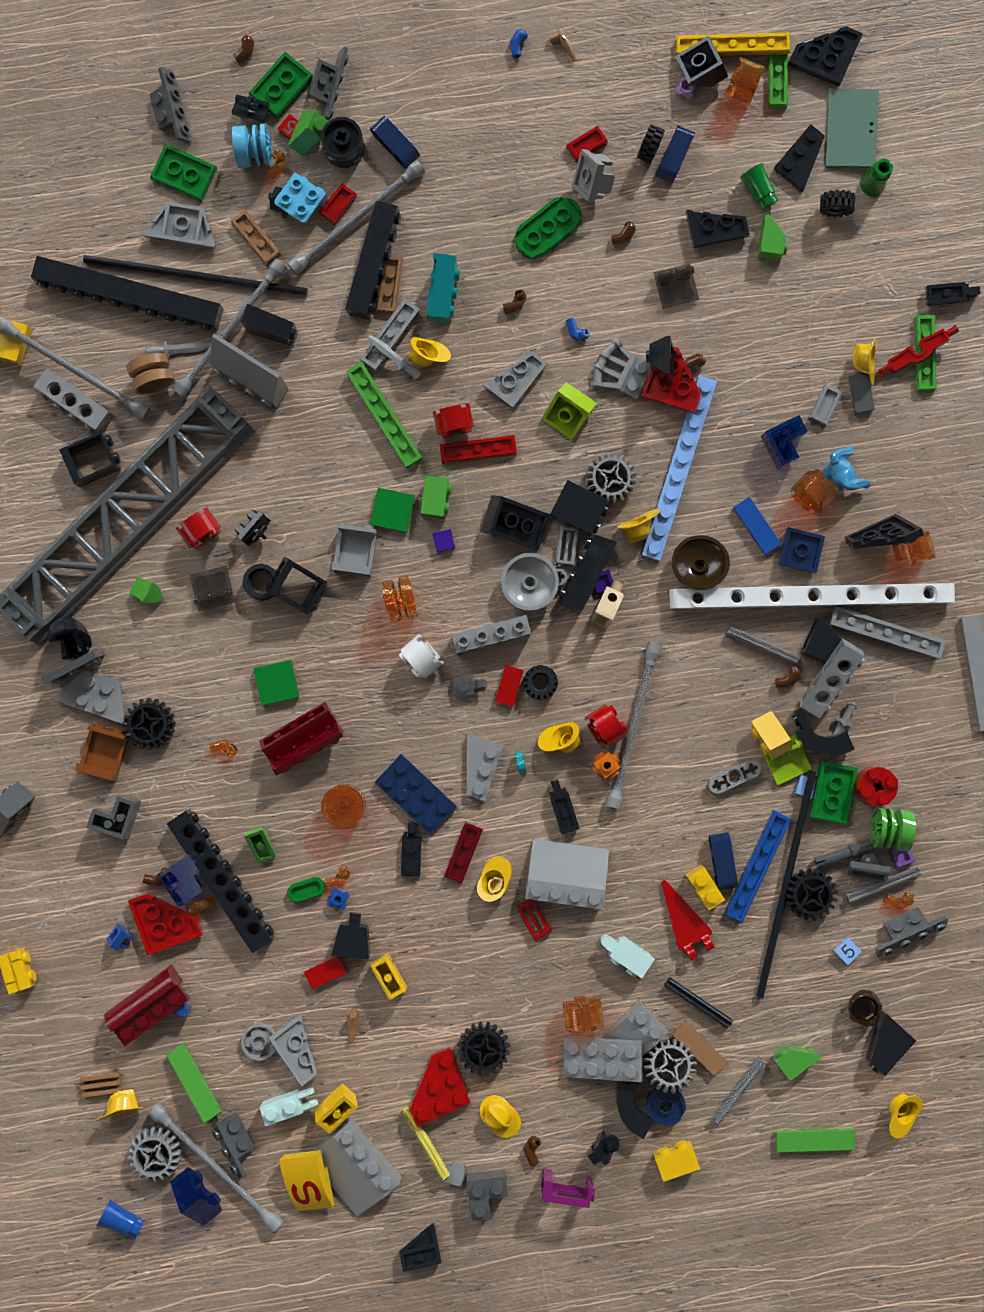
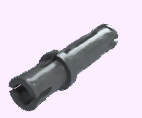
M867 839L853 845L851 843L848 844V847L814 857V861L819 862L823 860V862L816 864L817 868L820 869L851 857L853 859L857 858L860 854L874 851L873 845L864 847L872 844L871 840Z

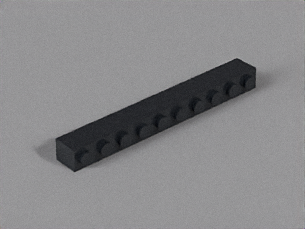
M36 256L31 278L41 288L47 289L49 286L60 293L72 292L74 296L84 298V296L91 297V300L98 303L106 301L114 307L120 308V306H125L133 312L144 311L146 312L145 314L152 317H157V315L163 316L165 320L175 322V320L182 321V324L193 327V325H197L201 329L210 332L212 329L218 331L224 310L220 303Z

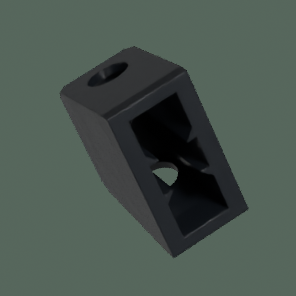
M350 912L349 923L342 922L340 924L331 956L369 959V925L360 924L361 913Z

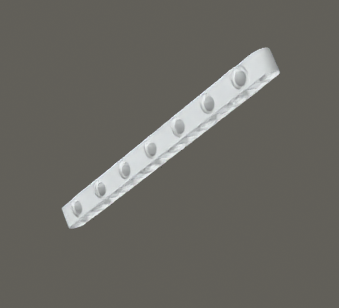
M955 584L711 588L708 590L688 588L670 589L669 597L670 609L955 603ZM925 589L930 592L929 599L925 598L923 594ZM886 590L892 593L890 600L885 596ZM810 591L815 593V601H811L808 598ZM848 591L854 594L853 600L847 598ZM771 592H774V593L777 594V596H778L777 602L771 601V599H770V593H771ZM732 593L739 595L740 601L738 603L732 601ZM694 594L701 596L702 601L700 604L693 601Z

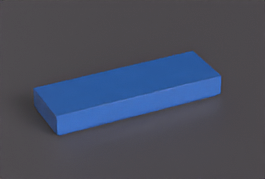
M750 496L733 507L764 555L781 545Z

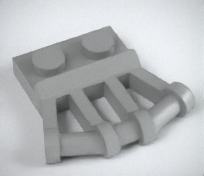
M615 337L612 343L604 351L600 352V359L593 367L595 371L592 387L614 389L637 400L650 373V364L637 357V355L631 354L621 341ZM618 349L628 361L626 363L611 354ZM606 362H611L623 368L622 374L606 368ZM602 373L618 380V382H602Z

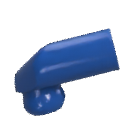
M523 29L516 30L510 40L513 58L521 57L520 43L528 38L527 31Z
M574 318L566 320L571 338L580 342H584L589 338V331L577 328Z

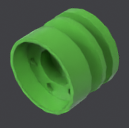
M877 807L871 821V842L873 847L889 849L892 845L895 850L909 851L913 846L916 832V820L913 811L897 809L894 813L890 808L885 810V808Z

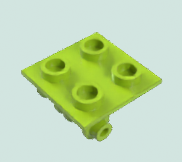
M796 734L790 737L793 749L774 759H771L769 754L765 755L761 750L777 785L812 770L802 749L803 743L798 740Z

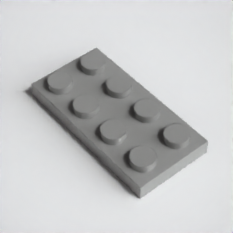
M565 1036L564 1077L642 1082V1041Z

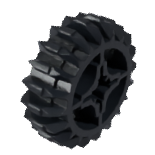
M147 698L146 702L144 699H140L139 704L133 703L134 710L131 708L127 709L130 716L124 715V718L128 719V722L123 723V726H128L124 733L131 734L127 739L133 740L135 738L133 745L137 746L140 743V749H144L147 746L148 750H152L153 745L157 749L160 748V743L162 745L167 744L164 738H172L168 733L175 732V729L170 727L171 725H176L175 721L170 720L175 715H168L171 707L165 708L166 703L161 702L159 704V699H154L152 703L151 698ZM148 708L157 710L161 717L154 718L151 712L148 711ZM142 711L141 722L136 724L137 716ZM149 721H156L150 727H142L149 723ZM164 722L163 729L161 733L157 736V728L161 723ZM145 730L150 735L151 740L143 738L138 731Z
M806 868V874L800 869V876L794 873L793 877L795 880H789V883L792 885L791 887H786V890L790 891L786 898L791 899L786 904L792 906L791 911L793 913L797 911L796 916L799 918L803 916L805 920H808L811 917L813 921H816L818 915L820 919H823V912L829 915L830 911L828 908H835L831 904L832 901H838L837 898L833 897V895L838 894V891L832 890L836 883H830L832 877H825L826 872L821 871L819 873L817 868H814L813 872L811 868ZM808 879H818L821 882H819L818 884L815 883L813 886H809L804 881ZM800 886V888L802 889V895L799 898L800 900L798 901L797 891ZM823 888H825L824 901L820 898L821 892L824 890ZM807 889L813 892L815 891V893H813L815 899L808 897L809 891ZM810 902H814L818 906L815 909L802 908L803 905H808Z
M480 1021L479 1028H476V1025L473 1023L471 1024L473 1031L466 1028L465 1033L467 1035L461 1034L460 1036L463 1041L458 1042V1046L461 1047L458 1050V1054L463 1055L460 1057L461 1062L467 1061L464 1064L465 1068H468L470 1065L472 1066L471 1073L478 1069V1075H481L482 1070H485V1074L488 1076L489 1069L496 1073L495 1066L502 1069L503 1065L501 1062L506 1063L508 1061L504 1055H510V1051L506 1049L510 1047V1043L505 1042L508 1039L507 1035L501 1036L504 1032L502 1028L496 1031L497 1024L490 1028V1022L487 1021L486 1027H483V1023ZM483 1034L480 1041L469 1043L473 1037ZM489 1035L498 1041L500 1048L489 1042ZM486 1040L487 1049L482 1057V1051L480 1047L484 1045V1041ZM468 1049H472V1052H476L479 1055V1062L470 1056ZM498 1054L494 1060L485 1063L487 1056Z

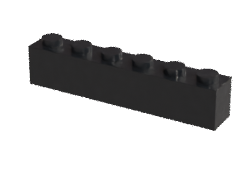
M380 201L375 202L345 307L348 315L370 320L371 314L374 315L375 300L377 296H380L381 278L384 279L386 275L385 261L390 260L392 253L390 247L396 240V226L400 225L402 218L397 205Z

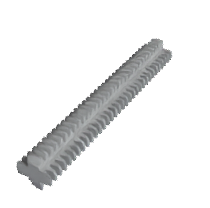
M730 626L726 632L727 636H732L731 638L734 637L738 641H745V644L747 642V645L749 644L751 647L754 645V647L760 648V651H767V653L776 655L775 657L778 656V658L780 657L784 661L787 660L786 662H791L795 666L801 658L799 655L792 654L790 651L788 652L746 632L744 633V631L735 629V627Z
M916 866L907 871L905 870V872L903 871V873L888 877L887 881L881 880L867 887L865 886L863 889L845 894L851 905L850 902L853 904L855 900L860 901L864 897L869 898L868 895L871 897V894L873 895L875 892L878 894L882 890H889L888 887L891 888L895 884L898 886V884L905 883L909 879H913V877L916 879V877L918 878L922 874Z
M757 1056L758 1058L754 1060V1064L750 1065V1070L747 1069L745 1071L747 1074L744 1073L743 1077H741L742 1080L740 1079L738 1081L739 1084L735 1085V1090L732 1088V1093L729 1092V1097L725 1098V1103L722 1102L720 1104L722 1107L719 1106L718 1110H716L717 1113L714 1112V1117L712 1116L711 1118L713 1121L721 1124L720 1122L724 1120V1116H727V1112H730L729 1110L732 1109V1106L734 1107L735 1103L746 1091L745 1089H748L747 1087L755 1079L754 1077L767 1064L764 1059Z

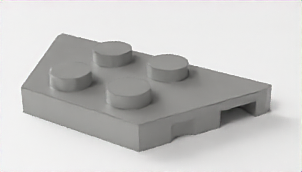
M167 201L161 208V212L154 217L149 229H145L143 232L145 238L216 250V244L204 207Z
M83 670L54 699L55 701L122 724L126 722L124 718L125 705L122 697V682L88 670Z

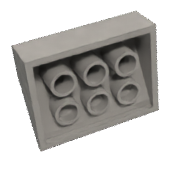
M213 334L209 362L213 367L212 371L220 377L225 375L229 378L228 381L236 387L241 385L250 396L255 397L256 395L260 397V401L266 406L270 407L272 405L277 408L289 390L281 375L221 337Z
M533 838L525 899L603 910L609 849Z
M351 1117L313 1150H321L324 1167H328L331 1187L356 1216H359L383 1199L400 1184L401 1175Z

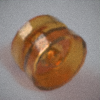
M409 576L398 578L399 590H396L395 583L392 580L383 581V598L391 622L402 621L401 608H404L406 617L409 619L418 617Z
M340 784L331 788L324 795L321 802L322 813L331 825L339 828L349 827L356 824L363 817L366 810V799L363 792L356 786ZM343 802L347 804V808L345 810L344 808L340 807V804H342Z

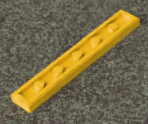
M790 32L676 36V55L710 36L719 56L790 54Z

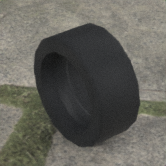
M255 564L245 572L242 581L243 587L252 598L261 601L269 600L274 595L269 592L257 593L251 587V578L259 571L268 572L272 577L276 570L267 564Z

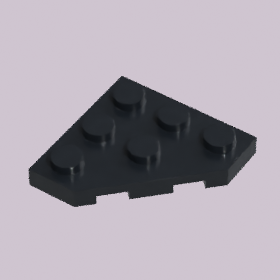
M845 26L833 33H826L815 37L809 42L799 43L796 45L788 65L839 87L863 33Z
M894 514L844 538L846 544L857 549L912 543L919 537L924 536L921 527Z

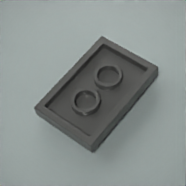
M102 648L93 650L41 677L44 685L59 683L67 679L66 674L72 676L84 670V665L89 667L101 661L100 657L105 655Z

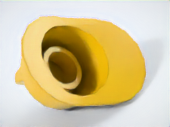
M413 337L410 341L412 348L408 355V360L421 367H428L434 362H447L451 358L448 348L437 341Z
M874 339L869 344H857L853 354L854 367L858 371L870 375L871 385H874L877 339Z
M660 509L646 512L631 521L618 525L617 528L624 530L630 543L643 540L651 533L652 518L659 514Z
M574 722L549 727L541 733L538 739V746L546 752L559 750L564 753H570L578 745L582 744V739L579 736V726Z
M496 856L486 863L477 884V893L484 901H496L508 891L512 869L506 858Z
M134 1090L118 1091L108 1101L107 1114L97 1118L96 1121L106 1120L128 1111L143 1109V1107H138Z
M900 1093L891 1101L889 1105L891 1116L889 1131L894 1138L904 1137L921 1112L923 1103L918 1096H908Z
M492 1095L483 1100L479 1110L483 1122L499 1137L509 1138L516 1135L521 1127V1118L518 1112L501 1096Z

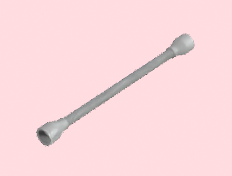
M415 160L395 183L391 184L384 192L361 208L354 216L346 220L339 228L331 232L324 240L316 244L309 252L291 259L287 264L295 275H298L305 269L307 263L312 260L311 258L314 255L318 254L325 246L333 242L340 234L344 233L355 222L374 209L376 201L381 202L404 183L417 179L424 174L425 170L421 163Z
M276 258L272 262L263 282H261L257 290L249 297L248 301L237 312L236 316L229 322L230 324L225 327L219 337L224 340L227 339L231 331L235 329L234 327L242 320L246 305L253 306L269 284H272L275 279L281 277L288 269L280 260ZM211 346L202 356L203 358L193 367L192 371L189 374L187 373L184 378L177 381L172 387L181 397L185 398L189 393L195 377L206 365L205 363L210 360Z
M0 316L1 334L20 340L62 367L64 366V368L75 375L77 374V376L85 381L90 382V384L103 392L105 391L111 397L118 401L120 400L140 419L143 420L149 413L150 406L118 393V391L105 385V383L103 384V382L92 375L90 376V374L64 358L62 359V357L51 350L49 351V349L38 342L36 343V341L28 336L23 335L9 320Z
M652 642L647 644L645 663L647 667H645V674H643L642 686H640V693H638L637 705H635V712H633L632 724H630V731H628L629 736H627V743H625V750H623L624 755H622V762H620V769H618L617 781H615V785H613L611 792L607 796L605 805L616 809L621 807L623 788L621 784H623V777H625L626 765H628V758H630L632 750L631 746H633L637 731L636 727H638L642 712L641 708H643L647 693L646 689H648V682H650L652 674L651 670H653V666H655L657 659L661 655L663 646Z
M158 1102L147 1115L155 1122L163 1124L167 1128L169 1127V1130L171 1129L187 1147L189 1146L207 1166L209 1165L225 1183L229 1184L245 1202L249 1203L258 1212L265 1226L274 1233L282 1224L283 1219L276 1213L262 1207L242 1186L240 1187L222 1167L220 1168L204 1150L200 1149L191 1138L189 1139V1136L184 1131L180 1130L173 1123L166 1109Z

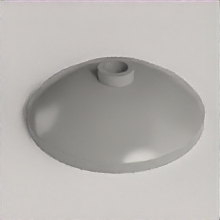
M524 553L514 557L505 566L501 577V586L504 596L513 606L522 610L533 611L545 607L553 600L558 590L559 578L556 568L546 557L536 553ZM528 580H532L534 583L531 587L526 585Z

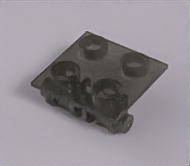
M690 263L653 272L662 309L699 300L693 277L695 271Z
M227 566L189 575L195 597L193 602L194 605H197L198 612L236 603Z

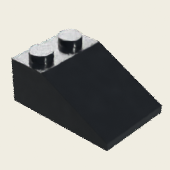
M492 495L480 532L539 550L550 514L503 496Z

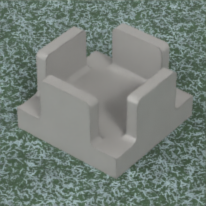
M581 149L572 187L587 202L603 199V194L611 193L615 179L613 174L603 173L604 166H612L613 161L606 155L593 154L589 150Z

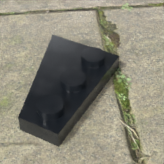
M810 124L775 165L774 170L799 191L803 192L825 135Z
M686 210L693 248L747 238L750 235L746 216L710 214L711 212L703 211V213Z

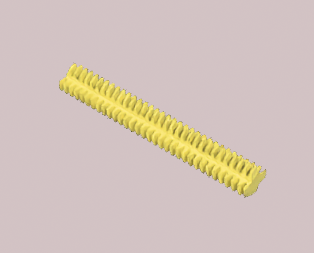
M409 1106L401 1111L404 1114L403 1117L406 1116L409 1127H412V1132L415 1131L418 1142L422 1144L421 1147L424 1146L423 1148L425 1149L423 1151L426 1150L425 1153L429 1155L432 1166H435V1171L438 1170L437 1172H439L437 1175L440 1174V1179L444 1180L450 1175V1172L445 1168L446 1165L441 1161V1157H439L437 1150H435L436 1148L431 1144L432 1142H430L428 1135H426L427 1133H425L426 1131H424L423 1126L416 1127Z

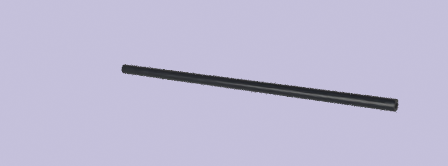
M83 256V262L251 288H258L261 282H263L102 257ZM272 283L266 288V290L305 296L308 294V288Z
M810 770L807 776L756 993L758 998H764L786 905V895L789 892L786 890V887H790L789 880L792 879L817 773Z

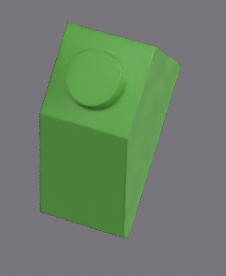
M315 110L303 111L287 145L301 156H304L321 139V132L329 121Z
M768 214L762 220L757 258L780 261L781 257L786 255L788 243H785L786 235Z
M787 1046L778 1049L772 1058L791 1081L818 1061L821 1056L812 1049Z

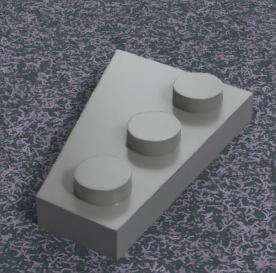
M532 351L515 362L511 367L484 383L483 387L513 409L546 367L547 362Z
M467 734V795L485 801L503 746Z
M298 1014L268 1037V1040L302 1087L317 1075V1071L309 1049L301 1014Z

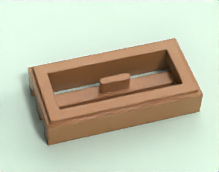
M120 1071L80 1077L82 1098L122 1091ZM116 1077L114 1081L86 1083V1081ZM117 1085L115 1088L87 1091V1089Z

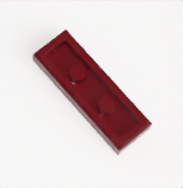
M465 822L444 877L463 883L482 834V828Z

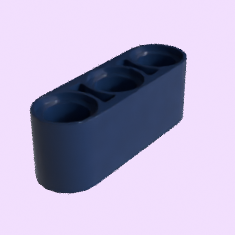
M386 116L381 117L370 127L373 136L403 168L407 169L411 163L420 157V153Z
M679 125L677 126L656 176L674 183L695 132Z
M729 833L709 835L717 888L719 891L738 888Z

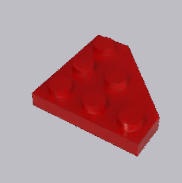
M674 347V386H669L651 369L641 397L696 414L702 394L679 348Z
M149 893L128 900L147 956L203 935L198 917Z
M450 1047L431 1054L415 1096L409 1105L416 1127L471 1103Z

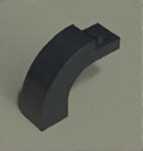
M800 707L793 710L795 714L792 715L793 721L796 726L800 725V728L794 730V733L809 749L823 755L832 756L855 750L847 731L827 737L817 735L811 729L803 709Z
M642 1066V1072H643V1075H644V1074H645V1070H644V1067ZM618 1081L615 1098L620 1117L631 1132L644 1139L653 1124V1120L648 1114L639 1110L633 1102L634 1092L639 1082Z

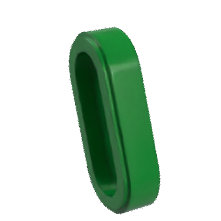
M312 877L292 884L287 890V896L292 902L299 903L320 896L325 891L326 885L322 878Z

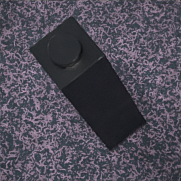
M246 305L241 323L248 333L290 346L292 341L296 340L298 330H296L293 322L255 306Z
M817 617L800 653L825 664L842 639L824 618ZM842 661L839 666L846 667L849 662Z
M884 1011L881 1012L876 1022L866 1059L870 1062L868 1066L877 1074L881 1072L886 1076L916 1040Z

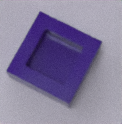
M451 529L432 533L437 553L455 549Z
M610 570L603 571L595 585L597 594L604 592L606 587L611 586L613 579Z

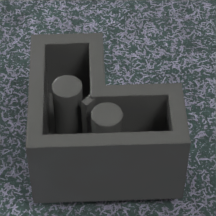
M18 781L13 786L8 785L0 796V838L14 827L17 818L32 805L35 795Z
M124 795L117 796L112 812L101 808L92 809L86 828L123 840L130 837L141 801Z
M506 1169L467 1174L471 1221L491 1219L490 1199L508 1196Z

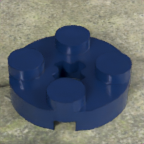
M661 1086L659 1090L655 1087L648 1093L646 1108L650 1118L662 1126L677 1124L686 1110L683 1095L676 1087V1091L673 1094L670 1087H668L667 1093L663 1092L664 1086ZM663 1101H667L668 1103L671 1102V1105L668 1106V1110H665L664 1107H661Z

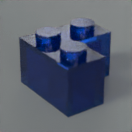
M800 415L765 431L761 435L777 470L795 462L799 458L792 442L803 437L808 432Z
M190 855L158 874L177 907L184 905L203 892L200 881L193 876L199 872L197 862Z
M187 1167L171 1180L170 1184L180 1213L204 1226L222 1212L221 1200L215 1192L212 1193L205 1188L203 1184L204 1178L198 1170L195 1171Z

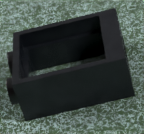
M100 431L59 449L72 481L76 486H85L121 470L119 465L121 459L118 453L113 451L112 446L114 443L110 435ZM102 442L112 465L83 477L74 454Z
M284 557L266 586L265 591L308 615L309 612L315 609L319 595L321 596L325 592L327 581ZM292 568L316 581L302 606L278 592Z

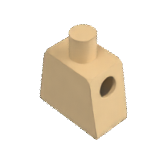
M613 581L610 587L605 588L590 621L605 628L609 627L624 596L621 593L622 583Z

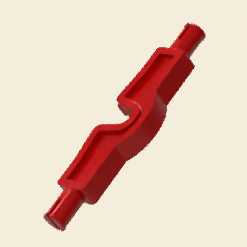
M954 325L946 331L941 329L921 339L919 345L922 352L919 354L912 347H907L889 359L886 366L878 369L880 376L882 377L890 371L895 373L909 364H918L925 361L932 351L948 343L949 337L958 333L959 329Z

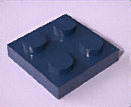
M787 527L778 565L816 574L825 536Z

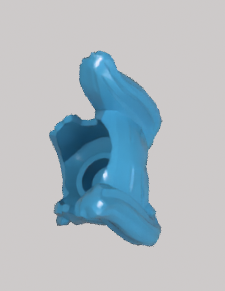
M848 446L845 449L835 450L830 455L828 466L820 472V480L825 484V489L828 492L836 493L844 489L851 491L860 488L868 489L871 486V482L867 479L856 478V471L847 460L854 453L853 447Z

